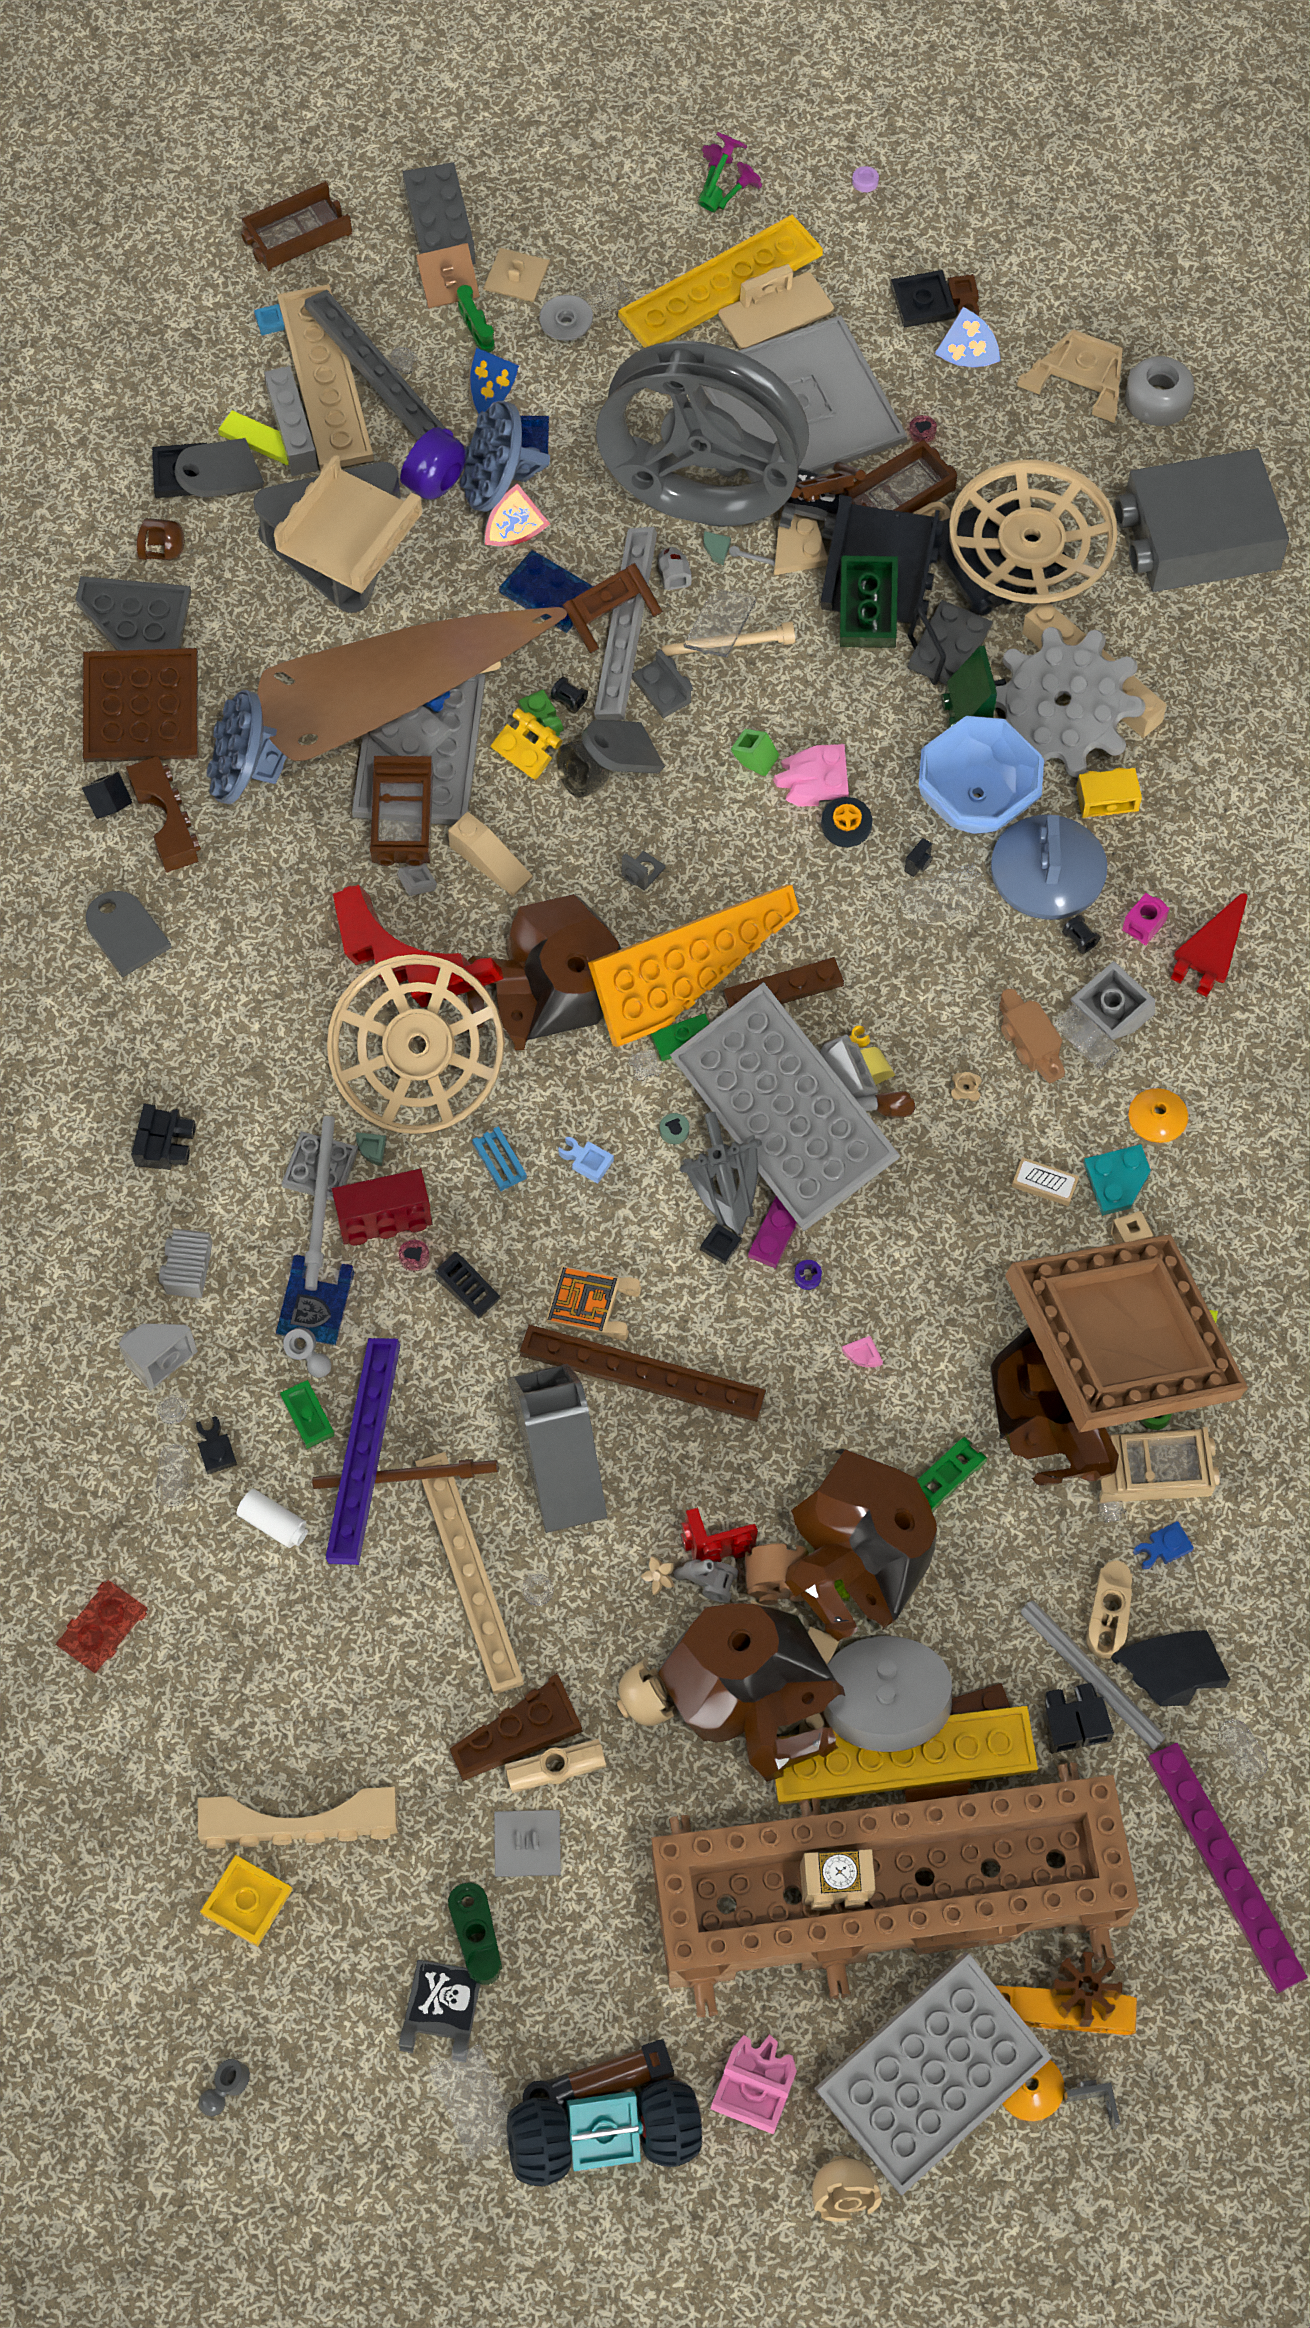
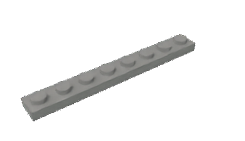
M654 527L628 528L621 570H624L629 565L636 563L647 584L649 583L657 532ZM640 593L613 609L594 713L597 720H624L645 606Z

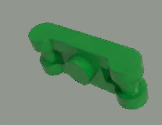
M461 285L457 289L459 312L479 349L490 353L495 348L493 339L494 329L491 325L486 324V318L482 309L478 310L472 300L473 290L471 286Z
M966 1437L959 1440L917 1479L932 1512L988 1460L982 1452L978 1453L971 1447L972 1442ZM963 1455L969 1462L964 1465L957 1458ZM931 1482H934L940 1488L935 1493L927 1487Z

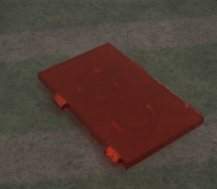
M109 1580L99 1585L97 1588L98 1593L90 1600L76 1620L72 1619L67 1624V1631L55 1644L95 1674L108 1658L111 1659L117 1651L115 1649L135 1624L146 1617V1611L148 1610L147 1607Z

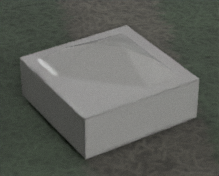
M425 863L420 866L402 867L398 870L397 876L409 896L435 891L437 883Z

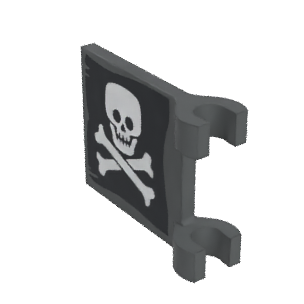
M798 468L796 482L826 474ZM827 492L820 494V498L813 501H804V498L789 497L783 506L779 526L790 529L794 514H799L825 521L822 537L832 539L840 495L842 493L829 494Z
M417 1960L406 2017L399 2040L401 2052L413 2053L417 2033L455 2039L452 2049V2060L466 2063L481 1986L473 1978H470L467 1968Z

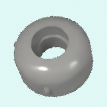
M1155 356L1142 360L1130 370L1128 376L1125 403L1129 412L1141 422L1149 425L1168 426L1177 423L1188 414L1191 408L1195 390L1193 376L1183 363L1170 357ZM1161 385L1168 388V390H1160L1153 386Z

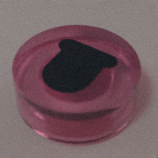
M916 416L910 422V437L916 442H920L923 439L926 442H930L936 436L937 424L929 416Z
M416 1239L408 1240L400 1247L399 1260L406 1270L420 1271L429 1263V1249L424 1242Z

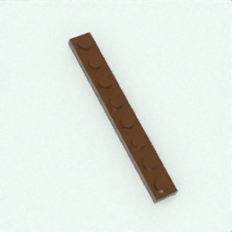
M530 1324L520 1349L521 1357L553 1366L569 1364L575 1372L755 1422L758 1421L766 1395V1390Z

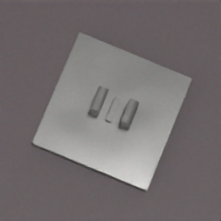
M560 1810L494 1812L495 1877L561 1875Z

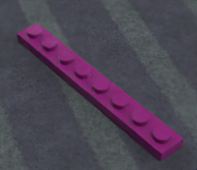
M1176 1742L1149 1755L1147 1759L1276 1994L1306 1980L1308 1977L1178 1743Z

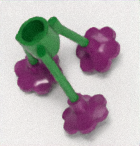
M717 132L716 135L725 143L723 148L717 144L704 145L702 148L703 157L710 160L708 165L710 169L698 199V204L701 207L714 213L718 208L724 210L727 202L748 184L758 189L762 187L759 175L748 164H743L739 161L737 167L741 177L736 181V185L723 198V190L716 186L725 164L732 163L733 158L731 155L734 148L741 147L746 149L747 145L720 132Z

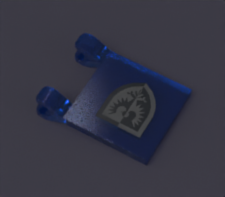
M295 1255L292 1260L290 1277L276 1334L286 1336L293 1329L302 1327L314 1334L316 1342L336 1346L350 1287L355 1274L353 1266L349 1264L341 1265L338 1285L318 1281L317 1290L310 1291L305 1289L306 1279L303 1278L307 1268L304 1265L305 1257Z

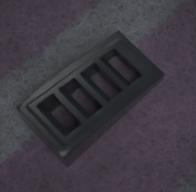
M454 1252L435 1270L436 1280L478 1319L501 1299L500 1295L458 1252ZM457 1268H459V1270H458L454 1275H452L451 1277H449V1275H450L454 1270H456ZM465 1275L469 1278L458 1287L457 1283ZM476 1284L478 1287L467 1296L465 1293ZM485 1292L487 1296L476 1305L474 1301Z

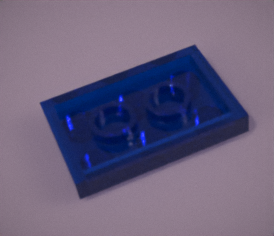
M531 550L500 585L499 593L526 609L552 607L564 609L563 604L574 599L594 586L536 551ZM544 614L540 616V618L546 621L547 619L551 618V616L548 614ZM567 614L564 619L554 626L568 633L574 625Z

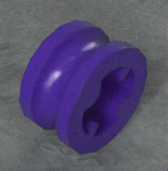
M813 1260L801 1261L795 1268V1283L804 1290L815 1289L821 1282V1266ZM806 1269H810L811 1274L816 1273L812 1275V1280H805V1276L801 1277L800 1275H803Z

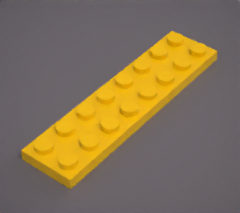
M792 214L618 310V318L644 348L654 344L669 342L717 315L720 309L740 301L741 283H744L749 278L758 277L773 268H779L786 264H789L794 272L823 256V248Z
M1028 1706L950 1715L944 1727L932 1739L911 1749L894 1752H880L860 1748L847 1742L833 1730L836 1745L838 1746L836 1750L825 1757L817 1755L784 1769V1777L775 1779L778 1805L799 1803L807 1799L808 1801H811V1799L823 1800L902 1790L909 1787L1037 1773L1038 1765ZM796 1735L781 1736L779 1738L783 1740Z

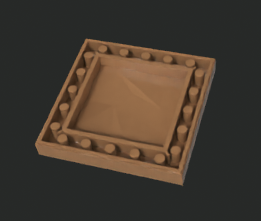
M1171 1234L1014 1262L1005 1274L1079 1432L1239 1400L1248 1388Z

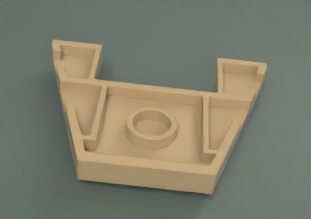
M1073 329L1050 349L1048 355L1042 360H1037L1031 370L1019 376L1017 386L1040 394L1050 374L1100 392L1093 407L1092 415L1115 423L1123 348Z

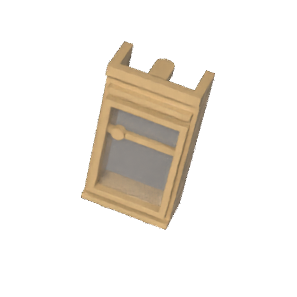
M1208 1427L1193 1430L1109 1435L1119 1454L1116 1472L1111 1476L1100 1479L1101 1492L1099 1503L1212 1496L1215 1487L1219 1486L1218 1467H1213L1212 1456H1215V1441L1213 1437L1209 1438Z

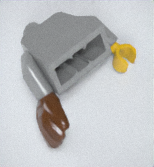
M855 1026L850 1036L845 1034L823 1045L820 1051L821 1056L866 1112L876 1110L884 1116L893 1118L910 1117L916 1109L915 1102L910 1097L909 1092L900 1091L877 1094L878 1089L860 1051V1048L869 1045L870 1036L866 1035L863 1038H857V1036L865 1033L863 1026Z

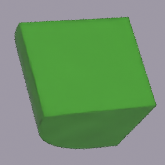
M744 729L730 749L742 765L762 776L768 774L780 756L767 732Z

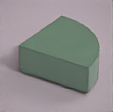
M704 531V548L713 561L724 565L731 544V537Z
M356 1132L357 1146L360 1149L359 1151H361V1155H364V1158L370 1163L382 1166L387 1141L386 1135Z

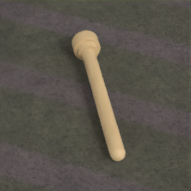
M791 621L781 623V626H776L775 630L662 646L661 650L666 656L770 641H778V643L790 645L795 644V632L793 622Z

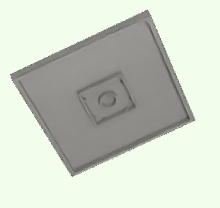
M842 315L738 351L763 364L780 377L802 405L809 426V443L805 457L798 468L820 473L834 468L837 462L846 464L907 442L908 436ZM702 386L713 405L729 413L739 423L741 429L773 444L777 441L771 427L751 407L729 394ZM745 469L752 483L763 479V475Z

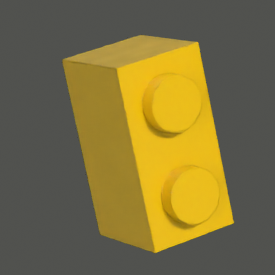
M1120 767L1112 771H1089L1078 776L1076 792L1082 818L1139 811L1142 795L1136 768L1126 769Z

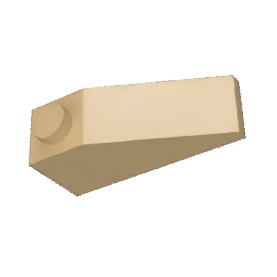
M468 811L448 830L450 848L513 897L533 878L532 874L498 837Z

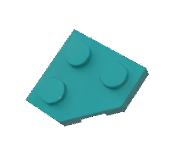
M1142 1144L1084 1158L1083 1161L1102 1216L1131 1209L1151 1172Z

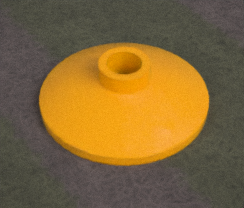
M1152 1088L1145 1090L1132 1100L1129 1107V1122L1133 1130L1140 1137L1151 1142L1164 1143L1178 1138L1184 1132L1188 1123V1110L1185 1103L1178 1095L1166 1089ZM1161 1108L1165 1113L1158 1114L1155 1112V1109Z
M1051 2060L1029 2078L1037 2081L1038 2088L1036 2090H1029L1025 2082L1002 2103L1010 2114L1025 2121H1039L1049 2117L1058 2109L1063 2100L1064 2080L1059 2068Z

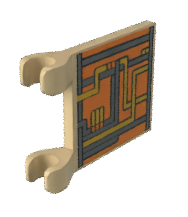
M562 1266L546 1322L626 1341L629 1334L627 1324L620 1321H609L618 1291L629 1296L638 1297L641 1292L640 1281L632 1277L619 1278Z

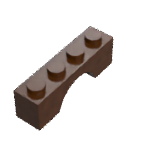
M159 756L127 766L129 781L138 804L154 805L167 814L164 826L153 836L165 872L168 873L199 862L196 852L200 851L201 848L196 834L190 835L188 828L192 826L187 812H181L178 806L182 804L177 788L172 789L169 782H172L173 778L168 765L162 766Z

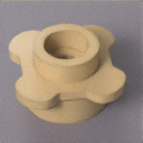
M970 1072L953 1075L954 1089L951 1091V1097L954 1100L962 1098L976 1102L980 1099V1093L978 1092V1087L982 1082L980 1076Z

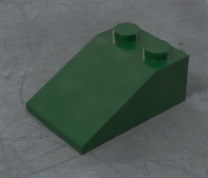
M985 645L979 646L947 681L946 691L941 695L943 710L949 711L950 717L947 718L948 729L965 716L994 717L997 690Z

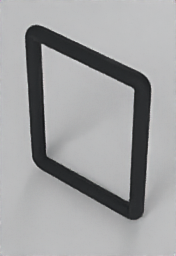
M917 606L909 627L908 638L915 650L918 643L913 633L920 615L940 655L934 679L929 678L933 685H937L946 660V654L922 607Z

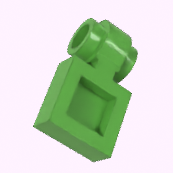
M543 689L518 700V706L521 710L536 716V721L544 727L549 726L556 732V736H560V732L564 731L562 722L556 715V709Z

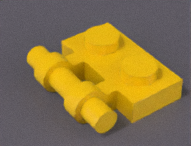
M518 708L514 711L512 717L519 722V726L515 730L506 724L490 747L536 781L552 760V757L544 751L549 745L554 749H558L563 741L556 736V732L549 726L544 727L537 722L536 716L530 712L525 713ZM529 731L538 736L535 744L525 738Z

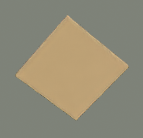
M500 248L483 290L534 302L550 260Z

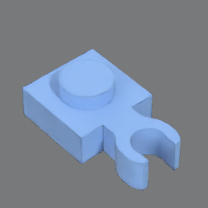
M566 1137V1144L573 1147V1149L565 1151L559 1147V1156L565 1160H574L572 1170L598 1184L613 1163L614 1155L589 1141L582 1148L574 1138Z

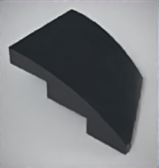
M1207 1630L1187 1631L1151 1638L1124 1647L1113 1653L1111 1657L1115 1664L1121 1662L1133 1674L1132 1680L1139 1687L1145 1689L1159 1706H1187L1197 1689L1226 1688L1231 1680Z

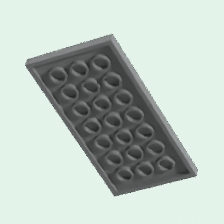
M764 982L670 1054L671 1058L713 1112H716L717 1118L735 1142L739 1144L745 1143V1139L752 1135H755V1139L761 1140L762 1145L757 1148L758 1172L803 1231L815 1224L901 1157Z

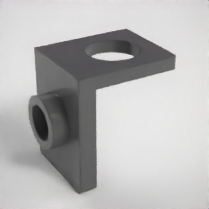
M642 851L636 859L626 853L622 856V876L630 884L636 885L644 891L665 869L664 864L645 851ZM642 862H649L654 866L652 874L648 875V868L642 865Z
M1088 2080L1077 2083L1076 2089L1066 2090L1063 2095L1064 2103L1104 2096L1111 2129H1117L1120 2125L1111 2082L1097 2085L1096 2080Z

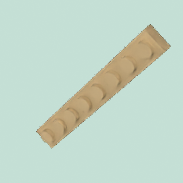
M445 1452L415 1461L416 1467L449 1464ZM454 1477L422 1479L421 1482L493 1695L522 1686L524 1681Z

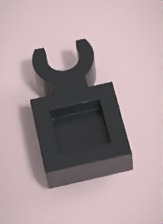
M216 1416L212 1417L214 1427L211 1430H204L200 1421L196 1423L199 1436L206 1439V1441L197 1444L207 1475L237 1465L228 1434L218 1436L221 1432V1425Z

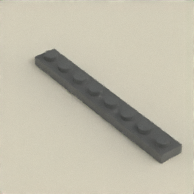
M327 289L305 299L304 307L418 440L432 428L441 427L446 429Z

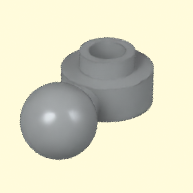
M302 1327L295 1328L287 1333L283 1341L286 1354L296 1360L305 1359L307 1361V1370L313 1377L322 1378L328 1375L331 1370V1361L325 1354L314 1351L316 1348L314 1334ZM298 1338L305 1340L306 1345L304 1348L297 1345Z

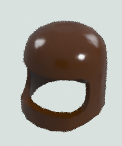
M145 518L137 537L138 558L142 560L177 559L183 552L185 545V535L182 526L171 520ZM147 532L148 545H164V553L146 551Z

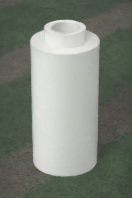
M254 1488L244 1496L238 1506L237 1516L288 1548L294 1545L299 1546L307 1536L308 1530L305 1529V1520Z

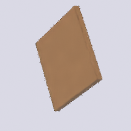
M468 243L416 255L428 309L458 302L457 289L461 285L471 286L473 298L480 297Z

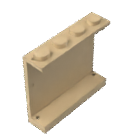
M335 455L329 463L324 464L315 482H311L307 486L305 495L301 500L293 504L284 522H280L275 528L276 549L362 594L422 515L421 497L411 492L406 500L403 501L341 470L340 458L338 455Z

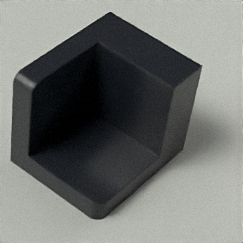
M119 771L98 778L82 788L97 819L119 812L132 804V799Z

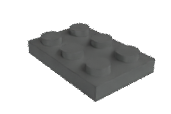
M941 600L930 624L946 654V660L938 681L946 685L947 681L979 646H982L992 627L993 621L944 600ZM926 629L908 662L907 668L934 679L940 655Z

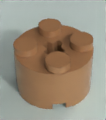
M779 1543L752 1548V1555L746 1552L747 1593L752 1597L759 1598V1603L762 1605H775L778 1603V1599H789L796 1602L805 1601L801 1595L794 1596L785 1580L788 1567L809 1555V1551L805 1547L796 1545V1551L787 1550V1544Z

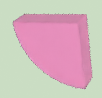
M871 1336L842 1346L844 1355L851 1362L859 1366L878 1367L883 1365V1361Z

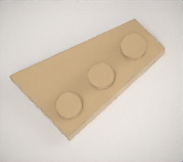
M783 506L780 508L779 523L782 515ZM794 514L790 529L778 527L774 575L827 566L828 558L815 518Z

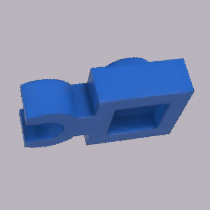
M1176 1521L1152 1533L1149 1537L1152 1544L1141 1543L1134 1548L1133 1553L1134 1555L1141 1552L1147 1553L1150 1559L1144 1561L1141 1567L1142 1569H1149L1159 1557H1161L1166 1565L1192 1552L1194 1547L1180 1523Z

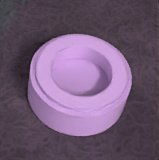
M863 166L854 171L852 184L858 191L871 192L878 186L879 175L872 167Z

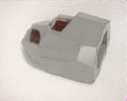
M675 547L663 549L658 557V565L664 589L674 590L690 586L692 575L686 555Z

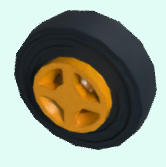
M842 797L833 800L826 806L822 813L821 827L824 836L831 843L839 847L849 848L858 846L867 839L872 830L873 818L870 809L864 802L856 798Z

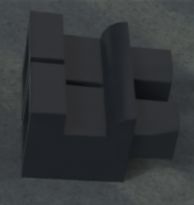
M144 1103L131 1153L135 1166L171 1170L172 1164L188 1165L190 1147L177 1144L178 1137L194 1138L196 1132L195 1120L181 1117L178 1109H173L171 1112L156 1109L155 1105Z
M1092 1683L1076 1686L1074 1693L1077 1702L1066 1704L1063 1689L1046 1692V1709L1043 1719L1048 1731L1051 1754L1080 1748L1081 1744L1082 1747L1111 1742L1114 1731L1103 1696L1097 1697Z

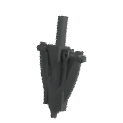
M709 1112L704 1116L712 1148L707 1149L708 1156L702 1153L699 1154L697 1160L684 1159V1164L681 1165L680 1171L688 1174L694 1189L708 1209L717 1217L719 1225L722 1227L729 1226L735 1230L736 1235H741L744 1233L743 1227L747 1218L754 1217L752 1203L755 1196L758 1174L757 1148L762 1145V1142L758 1138L755 1139V1135H752L745 1139V1143L733 1142L731 1147L725 1145L716 1112ZM733 1168L738 1169L740 1184L738 1190ZM715 1175L717 1176L722 1196L716 1192L713 1182Z

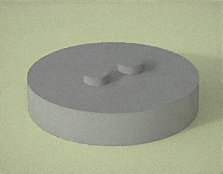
M896 1636L866 1638L843 1648L827 1664L836 1681L843 1686L845 1696L841 1694L833 1699L823 1711L824 1716L830 1727L841 1738L855 1746L880 1752L911 1749L927 1742L938 1734L950 1716L952 1708V1680L948 1667L938 1654L917 1641Z

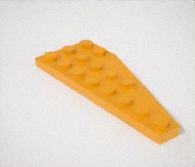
M786 884L588 962L612 1045L619 1047L670 1026L676 1021L675 1018L684 1010L692 1007L695 1004L694 1001L703 993L710 991L742 963L741 960L749 953H754L761 947L760 944L771 934H776L799 914L800 911L793 886Z

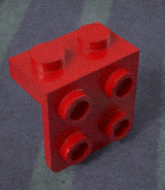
M698 1507L686 1510L685 1522L681 1523L683 1533L680 1534L685 1552L691 1551L693 1560L703 1561L710 1559L713 1562H721V1558L731 1555L734 1558L745 1557L746 1552L751 1554L752 1548L756 1547L758 1533L756 1524L707 1536Z

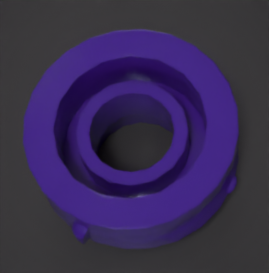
M435 427L427 431L415 443L407 455L400 473L401 483L412 493L425 500L440 498L455 485L462 474L466 462V452L463 444L454 437L449 429Z

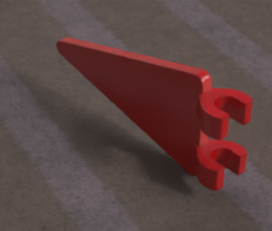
M1241 893L1175 951L1174 959L1178 962L1173 968L1174 972L1170 979L1181 984L1190 968L1204 974L1196 992L1205 997L1209 995L1216 981L1225 983L1248 899L1247 894Z

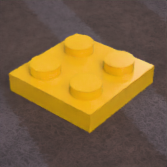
M235 1855L200 1913L258 1947L293 1889L288 1884Z

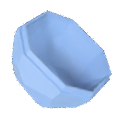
M965 716L921 749L918 786L920 794L927 804L951 827L972 834L993 832L1011 822L1042 796L1044 759L1005 719ZM978 793L982 795V797H975L973 794Z

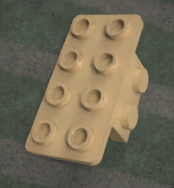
M786 264L741 283L740 301L720 309L718 317L738 348L742 350L785 335L831 315L834 312V306L812 273L806 272L793 278V270L789 264Z

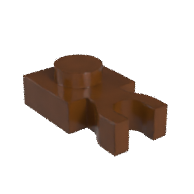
M974 274L948 277L947 285L954 305H959L958 314L964 306L979 316L980 310L976 303L979 299V293Z

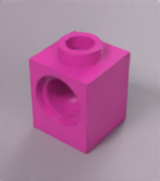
M1145 893L1126 915L1122 930L1144 945H1147L1165 924L1170 908L1161 899ZM1147 915L1153 919H1145L1142 916Z

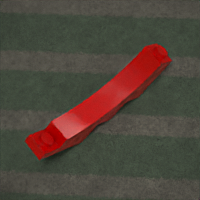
M360 885L347 886L342 891L333 894L344 953L355 965L374 959L375 964L396 956L412 954L429 955L448 960L464 968L478 979L483 986L504 979L502 969L491 957L481 958L470 964L461 953L444 954L428 952L406 945L394 938L380 923L373 908L370 895ZM413 964L400 966L392 970L399 983L408 980V983L421 982L435 985L440 968L433 965ZM452 973L447 990L457 996L474 990V987L460 976ZM410 992L411 997L422 1008L428 1006L432 993Z

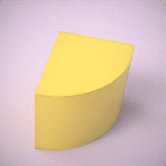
M870 1047L860 1050L875 1085L895 1076L894 1071L879 1048Z

